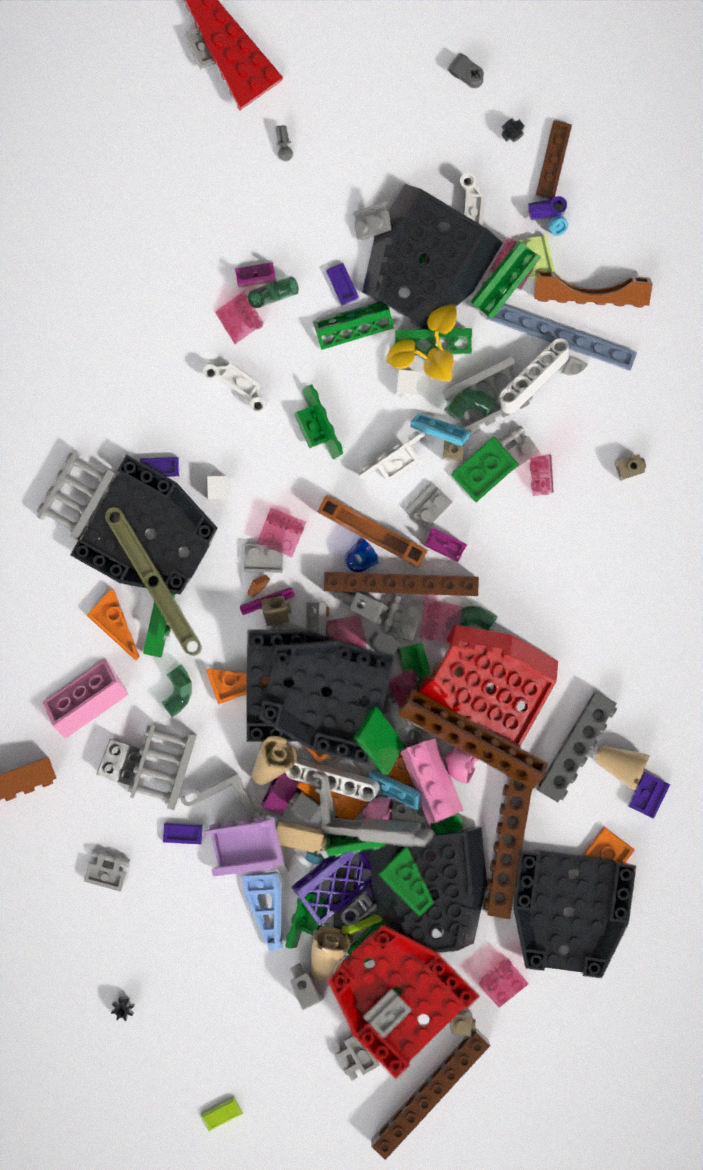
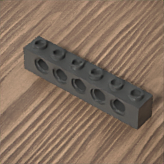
M594 690L546 771L545 777L536 789L557 803L566 797L568 793L566 789L570 783L573 784L576 780L578 768L585 765L588 759L586 757L589 750L592 751L598 742L596 740L599 733L603 734L607 727L606 721L609 717L612 718L617 710L615 707L616 702ZM596 709H600L602 717L596 720L593 717V712ZM586 726L592 727V733L589 736H585L583 733V729ZM577 742H581L583 745L580 752H575L573 749L574 744ZM566 759H572L573 765L569 769H565L563 765ZM561 775L563 777L562 784L555 785L554 778Z

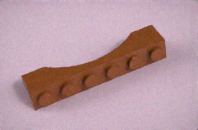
M535 271L533 295L534 299L540 302H548L549 300H556L558 303L575 301L577 304L593 302L596 305L610 303L622 307L627 304L642 308L650 305L653 283L649 277L631 276L611 287L588 289L568 283L555 272Z
M327 495L317 511L318 514L416 567L420 566L428 551L424 547L377 524Z

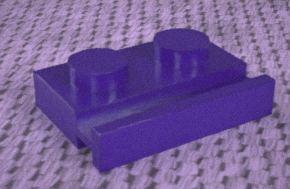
M644 772L628 807L654 819L671 784Z

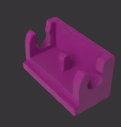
M273 262L235 268L239 288L276 282Z
M432 528L423 546L458 562L467 544Z
M286 773L272 780L261 802L262 807L282 816L297 788L298 781L289 778Z

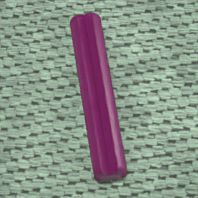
M289 587L240 605V611L242 615H246L262 609L261 600L282 595L287 600L294 597L295 593L293 588Z

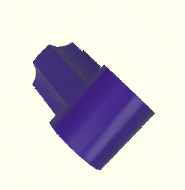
M556 196L550 200L528 203L530 220L550 218L557 215L563 216L567 209V201L561 196ZM559 203L563 206V209L557 211L553 208V205Z

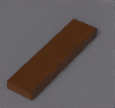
M553 120L535 196L547 199L555 197L572 124Z

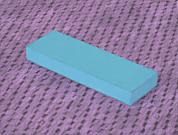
M418 413L410 422L411 428L424 431V433L462 446L470 437V431L422 413Z
M374 769L369 772V778L379 783L380 793L415 810L421 807V792Z

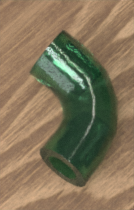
M289 276L253 289L248 294V302L254 308H261L297 295L299 292L298 283L294 277Z
M466 390L457 394L447 404L444 411L458 421L469 409H477L487 416L496 404L497 399L480 390Z
M467 606L458 609L449 618L445 626L452 630L454 625L466 627L478 625L484 630H489L498 616L481 606Z
M182 664L166 675L173 685V692L162 701V704L172 717L176 716L187 706L192 695V681Z

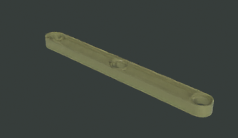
M116 507L108 509L105 514L106 521L183 650L191 656L198 655L202 650L199 638L126 516ZM112 512H119L120 518L118 521L112 522L110 520ZM157 576L158 584L154 587L150 586L148 583L149 578ZM192 641H195L198 645L195 652L188 650V644Z

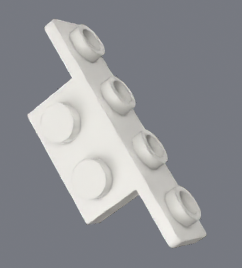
M415 431L408 436L409 441L404 444L399 442L392 447L393 452L388 455L385 452L376 458L378 462L374 465L369 463L364 466L359 477L362 479L379 468L386 480L390 482L420 462V458L411 445L425 435L424 431L420 433Z

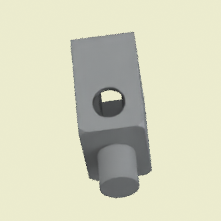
M346 592L342 601L350 606L349 610L379 624H382L389 609L388 606L358 592L356 596ZM365 602V607L363 609L360 608L361 603Z
M301 963L291 967L290 969L295 979L291 980L290 983L302 1011L321 1002L323 997L310 971L305 973ZM301 980H304L307 983L306 988L301 986Z

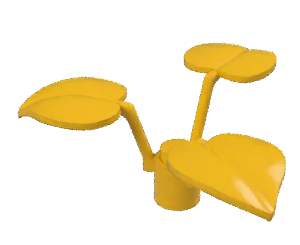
M447 305L437 308L428 318L427 324L430 330L435 331L434 335L438 349H432L428 355H425L415 350L416 344L414 341L405 339L391 347L387 354L386 362L394 368L403 369L410 366L415 359L414 354H418L426 359L423 364V371L427 376L435 380L451 381L454 357L451 352L443 350L438 334L439 332L447 334L454 327L457 319L456 306Z

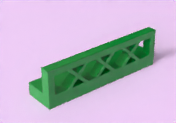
M518 240L470 302L489 318L493 319L541 257Z
M376 302L313 321L321 350L394 329L390 309L382 302ZM387 317L388 324L382 326L377 324L379 319ZM367 323L370 325L365 331L359 330L361 324ZM345 329L351 330L348 336L340 335ZM328 334L334 336L331 341L323 343L321 336Z
M472 328L452 329L447 334L439 332V339L446 340L450 344L446 350L451 352L452 355L472 354ZM430 329L395 330V344L401 340L409 339L412 341L417 340L415 343L417 345L421 340H426L431 345L427 351H421L417 346H415V349L425 355H428L433 347L438 349L436 346L437 342L432 343L430 341L436 340L435 331ZM459 339H467V350H460L454 344Z
M422 642L397 649L409 693L412 689L418 691L426 676L432 678Z

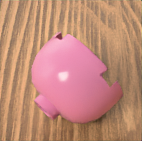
M455 747L452 753L448 752L445 763L448 764L449 774L455 780L467 784L474 774V764L478 759Z
M380 796L374 798L367 807L363 808L362 817L365 818V821L367 818L392 820L393 798Z

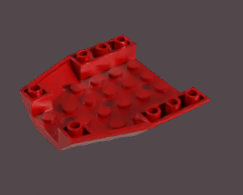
M454 625L445 641L450 644L433 677L426 676L418 692L512 744L521 747L557 682L558 660L512 634ZM457 666L462 667V673L459 676L454 674ZM493 684L494 690L487 694V685ZM521 701H524V702H525V707H524V709L521 710V711H518V709H517L518 703L521 702Z
M384 925L368 935L327 979L354 1037L395 1079L410 1066V1061L463 1009L467 1010L480 997L439 953ZM365 959H373L375 962L374 966L366 968L363 964ZM398 986L402 989V993L399 996L412 1010L383 1038L363 1016L391 988ZM425 1014L429 1017V1021L426 1024H421L418 1021V1017Z

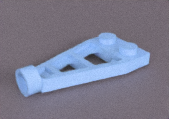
M278 872L243 875L242 881L245 896L265 943H267L268 950L274 951L283 948L281 938L282 890ZM270 894L272 897L271 908L263 909L260 906L257 895ZM263 915H273L274 927L266 926Z

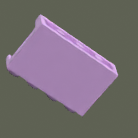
M265 816L254 818V821H250V818L240 820L237 824L235 821L226 822L224 826L216 823L209 825L210 829L203 831L204 835L211 834L218 867L211 869L213 877L268 870L284 864L274 818L265 819Z

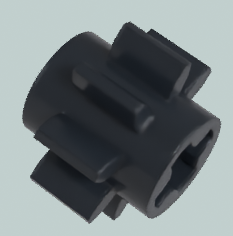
M511 118L501 127L504 130L501 136L506 142L511 140L514 143L525 134L522 131L525 125L520 119L515 121Z
M120 996L118 1003L113 1001L112 1006L115 1009L111 1011V1014L117 1016L116 1020L123 1018L124 1021H127V1015L133 1016L134 1012L131 1009L134 1008L135 1004L130 1003V997L122 999ZM121 1005L123 1008H127L125 1012L123 1009H119Z

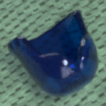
M360 538L345 553L344 562L351 571L358 573L377 565L379 557L374 548L364 538ZM355 555H359L362 558L361 564Z

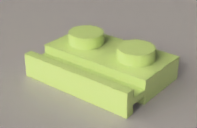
M546 234L520 240L541 257L526 276L527 279L534 278L535 271L555 272Z

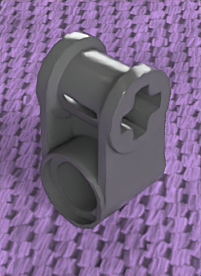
M458 53L447 70L451 75L460 79L469 87L479 88L483 84V69L472 62L466 55Z
M363 890L341 909L340 917L346 925H354L364 916L371 913L377 907V904L373 903L367 896V891ZM347 911L354 912V917L351 920L345 919Z

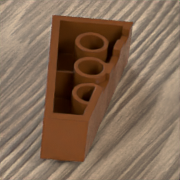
M49 757L1 774L0 800L4 798L5 801L17 798L16 794L24 792V795L35 791L34 787L41 784L43 788L54 784L53 780L57 778Z

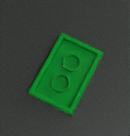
M493 436L451 475L477 503L512 472L519 463L499 440Z
M371 707L354 737L383 775H389L405 744L377 707Z

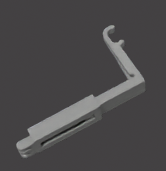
M317 771L312 775L314 778H320L322 786H319L315 791L320 793L323 833L359 837L361 841L408 846H424L434 835L432 830L422 829L421 823L367 818L366 821L335 818L336 812L330 792L328 775L323 771Z
M238 773L202 792L196 788L197 798L190 802L186 801L185 796H181L183 805L192 806L230 787L232 783L247 812L246 818L254 821V818L262 816L259 809H256ZM284 861L283 865L277 867L282 877H286L289 872Z

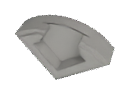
M570 356L562 374H579L588 364Z

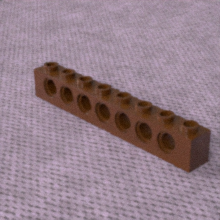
M324 572V591L478 596L479 577Z
M412 689L402 702L398 716L522 784L534 789L545 777L547 762L418 691Z
M506 775L508 783L504 784L502 793L505 796L504 803H501L499 810L502 818L496 827V833L499 836L498 841H494L493 852L496 853L495 860H491L490 863L492 877L488 879L486 887L489 895L488 898L484 899L483 909L486 910L488 916L510 919L520 850H522L532 788L524 784L521 787H515L513 784L515 779ZM515 796L519 797L520 803L517 806H512L510 800ZM509 816L517 817V822L514 825L507 824ZM506 835H513L514 840L512 843L506 844L504 843V837ZM509 854L511 858L509 862L503 863L500 860L501 856ZM500 873L507 874V879L503 882L497 880ZM497 892L504 893V898L500 901L494 899V895Z
M476 1027L474 1031L471 1030V1036H466L377 1132L371 1139V1147L383 1159L386 1160L487 1051L491 1046L489 1039Z

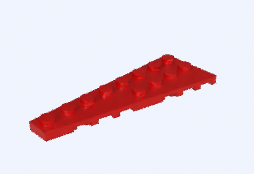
M184 0L188 12L190 11L196 27L202 34V39L213 61L216 62L221 72L220 75L225 80L229 93L233 96L239 111L283 80V76L219 0Z

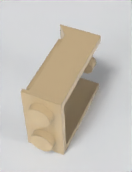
M280 820L277 826V835L281 846L313 853L316 850L318 854H320V849H325L327 836L324 835L322 829Z

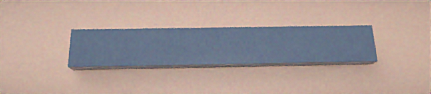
M505 304L493 319L487 317V320L551 343L555 339L563 338L568 342L570 350L628 371L631 370L637 354L633 350Z

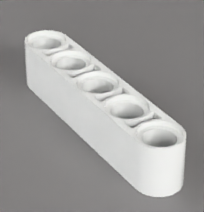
M555 339L500 393V404L503 412L510 414L518 410L569 359V344L565 339Z
M298 757L294 765L299 767L300 772L295 771L293 767L286 772V775L293 780L319 787L322 786L321 779L318 777L314 778L311 770L315 772L323 771L328 775V779L329 776H333L336 779V782H332L329 779L330 791L364 801L373 800L380 790L379 783L374 779ZM347 781H351L355 788L349 787ZM365 787H370L373 793L367 792Z

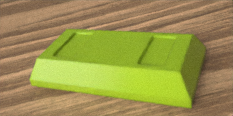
M378 914L368 915L354 925L342 926L341 933L352 934L381 922L382 918Z
M232 1097L200 1115L210 1132L239 1117L243 1112L235 1097Z

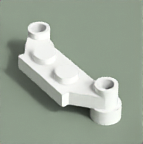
M467 172L460 178V186L466 193L464 215L483 225L485 193H481L476 186L475 176Z
M229 363L228 366L219 367L208 364L203 368V375L207 380L219 379L250 401V408L254 413H262L265 410L266 405L260 393L261 384ZM214 371L213 376H208V373ZM256 404L262 405L260 409H255Z

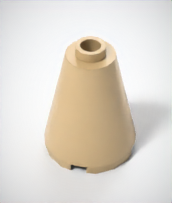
M270 736L262 742L252 771V778L257 784L266 785L290 770L296 763L297 754L295 748L292 745L290 747L286 743V739Z
M603 745L602 748L598 747L594 755L598 765L633 790L636 789L650 757L646 753Z
M321 926L319 930L316 931L315 929L313 932L310 974L317 981H326L350 947L349 937L346 934L343 936L338 928Z

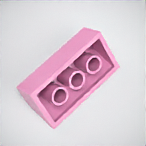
M104 659L46 699L43 704L53 727L64 738H67L129 694L114 669Z
M436 738L401 751L414 788L421 792V806L428 824L464 811Z

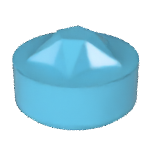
M561 215L554 216L548 223V229L556 236L562 235L568 228L567 220Z
M315 851V853L307 852L305 859L308 862L319 865L325 860V857L321 853L318 854V851Z

